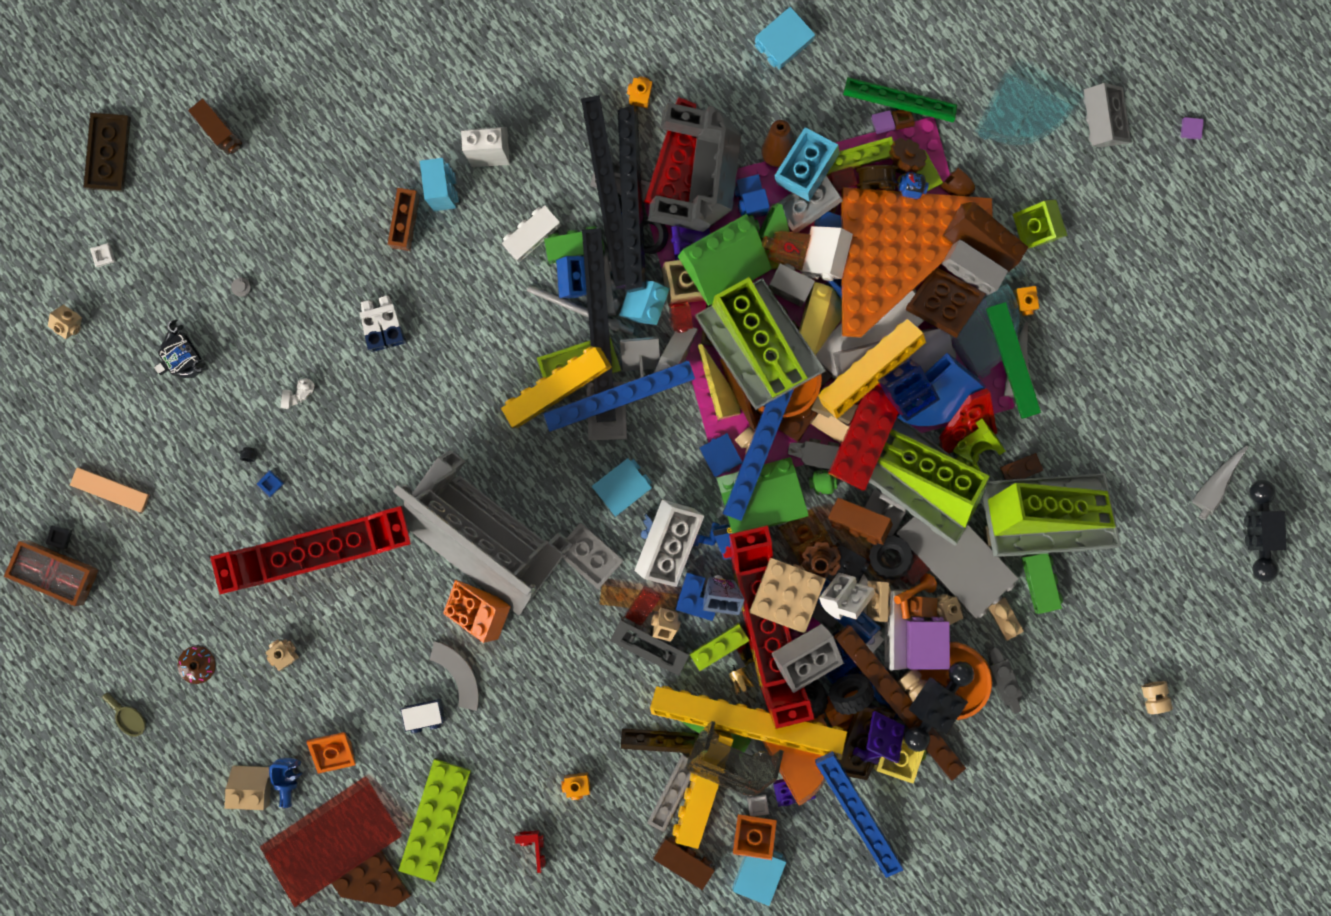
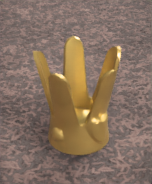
M733 665L734 671L730 672L729 675L734 683L736 695L738 692L740 693V688L743 692L746 691L745 684L750 688L751 686L754 687L745 675L744 669H736Z

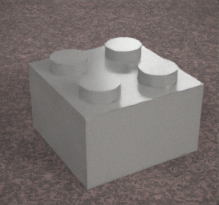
M787 263L784 265L780 264L769 285L770 290L773 294L802 307L815 281L812 280L811 275L805 272L800 274L794 271L795 268Z

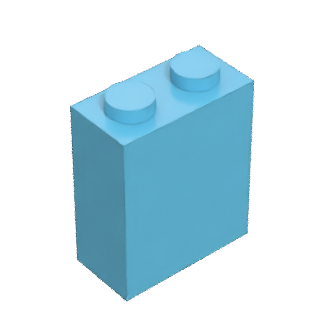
M789 7L756 35L755 47L760 53L764 52L768 56L767 60L773 67H777L780 70L814 41L815 34L797 13Z
M646 281V289L627 292L619 316L637 323L657 325L670 288L654 281Z
M627 458L592 486L615 517L652 489L650 486L652 484L651 480L646 474L643 476L638 471L640 466L634 459L630 461Z
M773 850L772 860L744 856L732 886L733 892L770 906L786 864L783 854Z

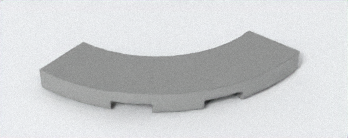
M434 641L430 660L445 667L456 681L459 691L458 707L477 711L479 688L471 666L455 649L444 643Z

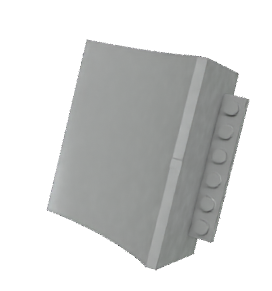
M449 450L436 459L413 493L404 484L397 485L393 492L404 500L403 513L407 529L454 566L458 567L490 594L499 597L511 606L510 609L520 616L573 544L559 533L549 542L542 540L460 475L455 478L466 461L452 450Z

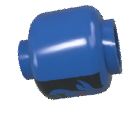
M908 172L905 176L902 175L900 179L899 191H901L903 197L920 199L922 194L927 193L929 183L926 182L924 175Z

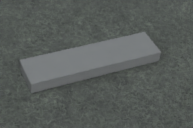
M682 753L647 824L665 832L690 783V774L696 768V760Z

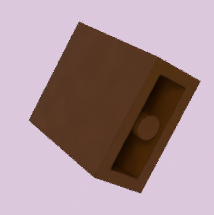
M203 98L188 110L212 141L226 154H233L240 149L242 141L218 112Z

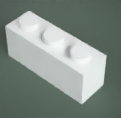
M546 206L535 209L532 213L533 216L529 220H523L517 226L518 229L514 233L510 232L503 238L502 245L518 263L544 242V238H548V235L553 234L561 227L560 222Z

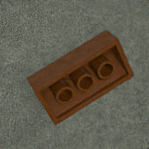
M974 201L960 205L943 234V237L952 244L962 240L1008 272L1020 263L1028 249L1026 244Z

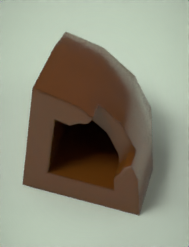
M959 167L951 172L940 186L948 194L954 196L969 197L976 190L973 181Z

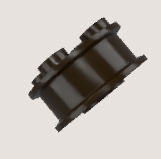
M873 165L857 168L859 184L856 187L860 188V190H877L880 188L888 191L895 190V186L899 185V182L896 181V170L899 167L895 165Z

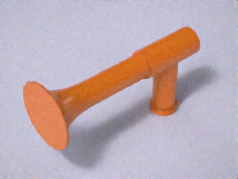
M923 574L920 578V584L894 597V602L901 604L903 619L911 617L907 601L909 598L923 590L929 593L936 590L937 582L932 575Z

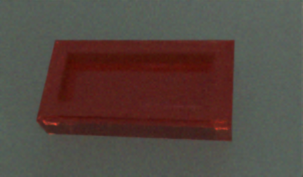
M644 586L625 613V618L641 626L660 600L661 594Z

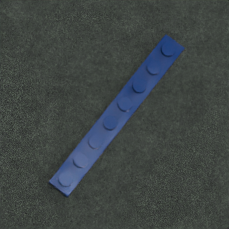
M686 361L543 413L549 432L690 382L695 380V376L690 362Z
M793 390L765 405L723 510L724 515L742 521Z
M832 751L815 759L817 767L885 877L887 878L903 871V865L834 752Z

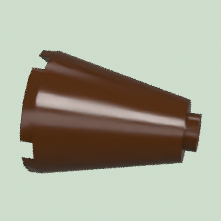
M784 120L775 121L771 125L762 145V157L771 167L776 166L780 168L797 141L788 122Z

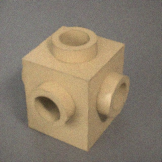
M63 304L50 313L48 327L56 334L67 339L79 333L82 317Z
M948 594L937 597V617H943V620L948 621L949 625L963 619L960 609L961 605L957 597L948 596Z
M660 607L658 613L652 617V637L671 642L675 633L680 628V621H678L679 613Z
M277 639L269 645L270 649L265 652L268 655V662L275 666L278 671L285 669L299 659L295 652V646L286 639L282 641Z

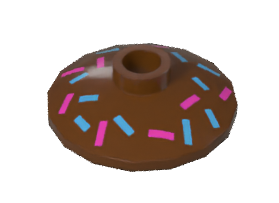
M193 646L182 652L177 666L179 674L185 681L192 684H200L211 678L214 674L216 663L211 651L205 647ZM193 662H195V663L197 664V668H196V669H193V668H192V663H193Z

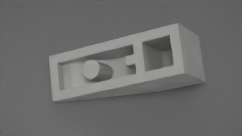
M680 322L665 348L654 373L685 362L698 329Z

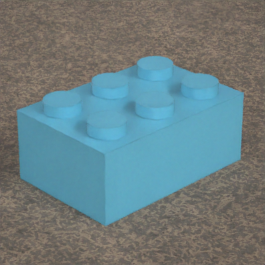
M805 127L776 172V184L810 202L840 154L838 144Z
M443 158L420 161L425 201L433 211L455 209L456 203L459 202L458 192L455 191L453 184H456L455 172L452 171L449 163H446Z

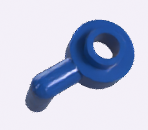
M712 522L709 537L697 534L693 545L698 546L699 543L715 545L716 539L712 527L719 526L720 524Z

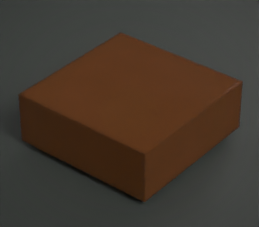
M905 110L891 112L896 130L915 126L912 112Z

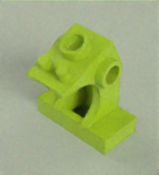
M983 419L976 422L979 429L958 442L953 450L957 455L956 460L979 471L981 470L977 462L979 455L983 451L996 450L999 455L1006 452L1000 440Z

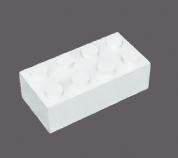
M662 499L634 571L646 580L677 587L704 515L694 508Z

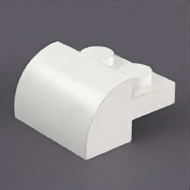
M838 573L820 596V602L831 616L839 620L843 615L857 619L874 596L875 591L872 587L858 584L856 577Z

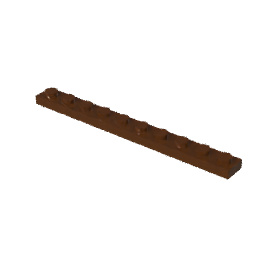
M849 624L846 625L834 638L907 728L920 726L923 721L908 710L913 703L855 630ZM932 727L928 732L930 743L925 750L947 777L953 781L966 767Z

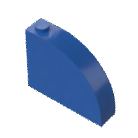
M946 353L920 377L933 397L905 416L899 411L897 418L915 426H934L949 422L969 395L987 387L971 371L949 353ZM917 380L916 383L910 386L909 390H911L913 386H919L917 391L913 392L914 396L912 397V400L918 397L919 395L916 396V394L922 391H918L923 387L919 380ZM905 398L901 407L909 403L910 400Z

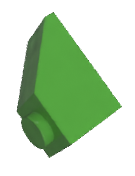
M780 203L772 204L758 232L761 242L764 238L771 240L769 243L770 247L773 239L788 242L787 240L774 237V234L789 238L787 236L790 230L783 206Z

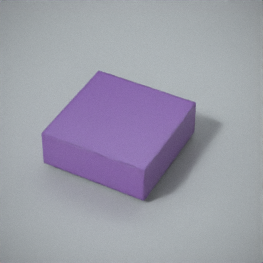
M890 110L871 116L876 134L895 130Z
M1184 117L1182 119L1181 138L1200 140L1202 138L1204 119Z

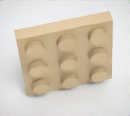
M770 557L750 613L805 633L826 578Z

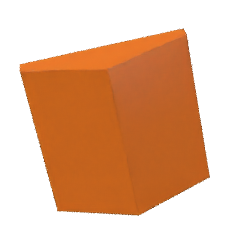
M345 732L307 740V745L318 774L356 765L352 744Z

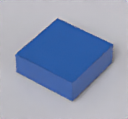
M271 470L257 483L269 497H272L285 484Z

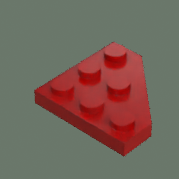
M987 388L969 395L939 436L940 446L948 454L953 452L958 442L979 429L976 422L980 419H983L993 433L997 434L991 394Z

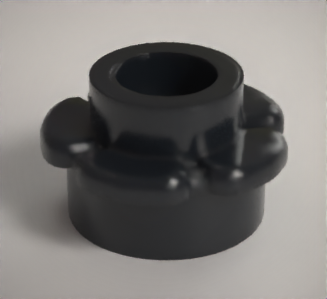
M244 447L243 450L238 452L240 460L245 462H255L256 456H258L255 449L250 447Z

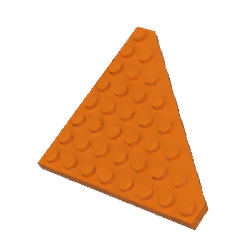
M843 187L841 190V198L843 200L841 202V228L853 235L842 276V336L862 337L942 264L953 245L943 237V234L961 204L974 201L988 214L993 216L992 198L926 193L922 194L920 199L903 197L901 191L860 190V188Z

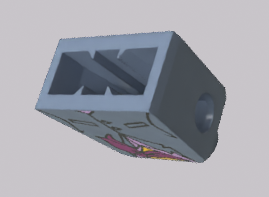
M716 575L713 578L710 577L707 581L704 591L703 610L740 615L745 599L735 581L726 580L722 576Z

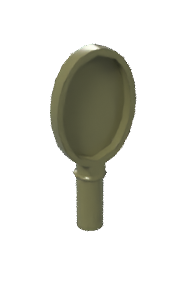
M108 692L102 696L113 710L116 711L115 720L121 731L133 737L144 733L146 722L139 711L129 706L122 707L121 703H118Z

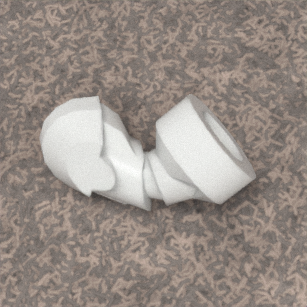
M306 378L298 380L296 394H293L291 390L283 389L281 408L289 409L291 406L305 401L313 393L314 383Z

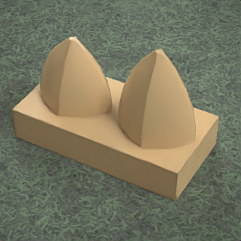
M1005 597L995 605L991 604L988 607L1006 641L1024 632Z

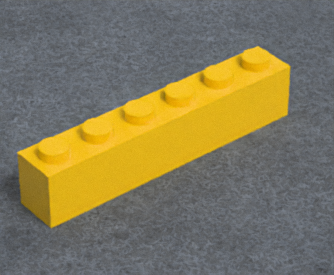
M908 319L898 324L893 332L883 337L879 344L869 349L865 356L859 361L854 362L844 374H840L830 386L825 387L818 397L822 405L838 419L926 343L923 332Z
M593 346L588 347L580 357L576 356L568 360V365L565 367L554 369L551 372L552 375L548 378L543 377L536 381L537 385L522 390L519 397L508 399L505 402L506 405L501 410L511 427H521L611 369L612 366L602 349Z
M708 728L707 733L703 734L701 741L703 746L696 756L697 765L690 774L691 784L684 793V806H680L678 817L680 818L672 831L677 844L696 849L699 848L734 740L730 733Z

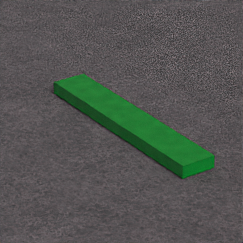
M849 77L846 79L843 92L845 96L953 123L956 118L957 104Z
M1006 302L986 308L1021 419L1041 413Z

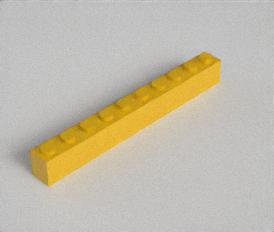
M656 686L650 706L651 714L819 755H826L833 751L837 759L842 760L847 731H844L841 727L833 726L830 728L820 722H802L775 729L770 713H767L764 709L756 708L754 710L744 704L733 705L723 699L716 701L706 695L695 696L685 690L678 692L668 686Z

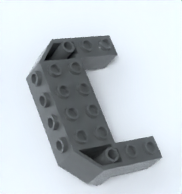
M668 103L662 112L660 129L697 137L689 202L655 196L650 202L648 221L704 232L733 209L741 135L726 114L714 106H709L704 111Z

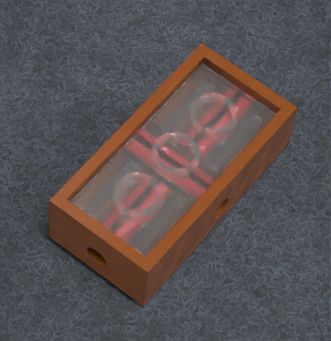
M30 540L18 541L4 577L70 605L80 606L85 604L99 569Z

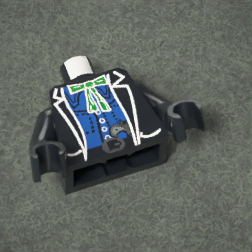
M172 320L168 323L169 330L160 346L161 349L158 351L162 361L155 365L154 368L159 375L169 371L172 375L180 378H195L202 371L208 370V367H203L205 359L201 358L187 334L179 332L184 328L183 325L177 326L176 322L178 320Z

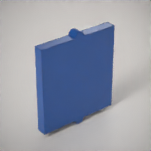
M727 433L717 439L713 438L711 442L699 448L714 477L726 471L730 472L732 468L743 463Z

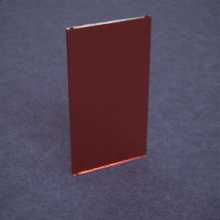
M365 776L261 845L260 849L295 908L402 837L369 779Z

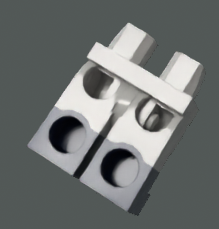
M389 296L380 297L381 307L375 309L373 301L361 302L362 312H360V317L362 319L367 349L371 353L387 349L388 346L391 348L407 343L397 307L392 303Z

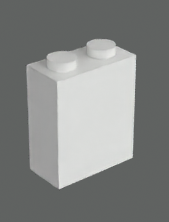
M811 226L800 271L811 275L813 280H818L819 277L827 281H833L834 278L842 279L853 234L842 228Z

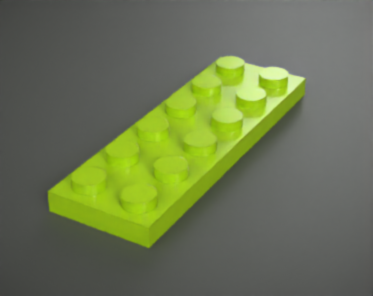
M438 759L433 760L398 871L434 883L436 882L471 773L470 769Z

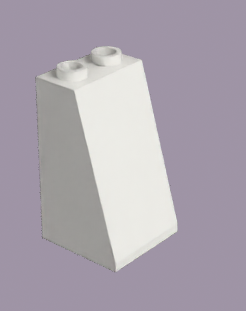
M507 127L461 131L462 151L472 167L510 165Z

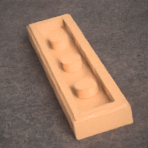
M76 468L70 486L140 513L144 512L150 496L147 493L81 468Z

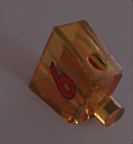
M778 231L774 233L773 238L765 236L762 241V247L770 249L768 256L770 260L782 265L787 263L795 268L794 271H802L811 235Z

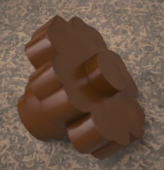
M899 138L891 145L889 154L893 160L892 165L899 167L896 170L897 173L904 174L910 170L917 173L926 165V152L919 148L918 143L913 142L911 139L905 141L903 138Z
M818 539L815 541V544H807L802 552L804 558L802 566L805 571L827 578L828 574L835 575L840 568L839 560L841 553L836 545L830 546L828 540Z

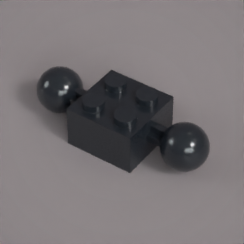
M1257 480L1249 489L1251 499L1257 503V511H1248L1244 517V524L1247 527L1245 544L1248 546V550H1259V559L1254 562L1252 567L1254 576L1260 581L1269 582L1274 580L1279 573V566L1271 558V551L1287 550L1285 511H1269V503L1276 495L1275 486L1268 480Z
M959 661L950 667V682L947 686L930 677L908 710L923 722L920 726L911 727L905 734V743L910 750L915 752L925 750L930 743L928 732L932 727L947 734L968 701L956 691L959 687L969 685L974 679V669L969 663Z

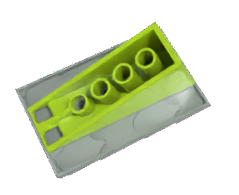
M750 277L715 295L712 306L695 314L699 324L755 410L826 371L763 278L754 283Z
M896 418L869 482L879 488L883 494L907 509L914 517L931 527L932 531L956 546L983 498L982 496L990 476L956 460L913 426Z
M1105 473L988 481L982 497L986 510L993 557L1101 550L1121 546Z

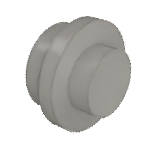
M237 278L232 282L231 290L236 296L244 297L249 294L251 284L245 278Z

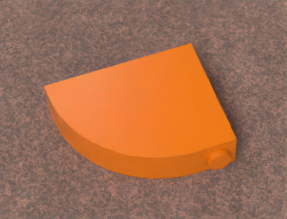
M824 713L818 716V718H814V720L806 721L809 723L820 722L827 727L824 721ZM762 741L797 804L800 806L810 800L826 781L815 762V759L823 755Z

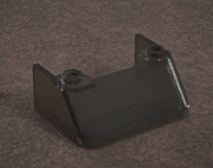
M711 721L700 732L685 766L687 771L751 797L757 796L777 780L784 751L779 750L773 756H770L765 751H758L753 755L744 753L719 742V735L714 730L716 722Z

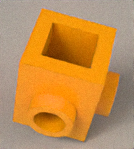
M646 77L633 78V83H629L627 95H630L629 105L648 109L653 87L652 81H649Z
M1036 286L1017 288L1013 291L1014 298L1011 299V305L1015 309L1016 314L1022 313V316H1029L1034 314L1033 311L1039 309Z
M588 772L565 775L564 781H561L562 792H566L567 798L571 797L572 800L582 799L584 795H590L591 789Z

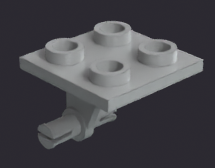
M658 337L620 340L623 371L640 370V378L644 377L643 370L656 369L660 360Z
M876 489L873 490L864 506L868 510L891 518L893 526L888 534L889 536L894 535L907 510Z

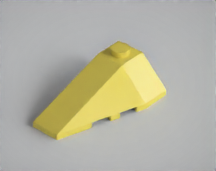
M814 282L807 296L799 329L800 334L816 356L842 319V300L833 287Z
M702 344L698 345L717 419L722 420L740 415V410L742 409L730 385Z

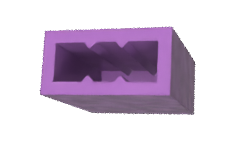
M912 617V620H906L907 668L950 669L949 622L943 620V617H931V620H924V617Z

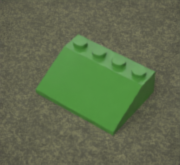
M747 214L684 248L678 255L679 260L708 306L713 304L715 295L748 277L753 281L772 269L757 229Z
M791 457L763 465L742 521L727 516L732 534L767 525L771 527L808 516ZM739 472L717 477L724 508Z

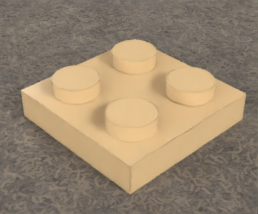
M867 581V586L874 588L875 591L874 596L867 604V616L874 621L888 622V617L890 616L888 598L891 595L889 582Z

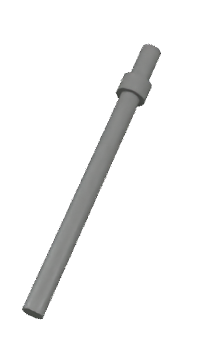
M529 285L527 292L588 317L587 308ZM608 318L610 329L633 335L634 328L622 324V321L618 319Z

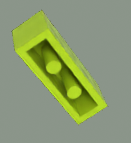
M737 623L689 654L699 671L747 643L749 639L740 624Z

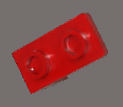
M540 830L516 832L515 844L529 846L532 845V842H535L537 873H541L543 867H546L545 855L541 854V848L544 847V836H540Z

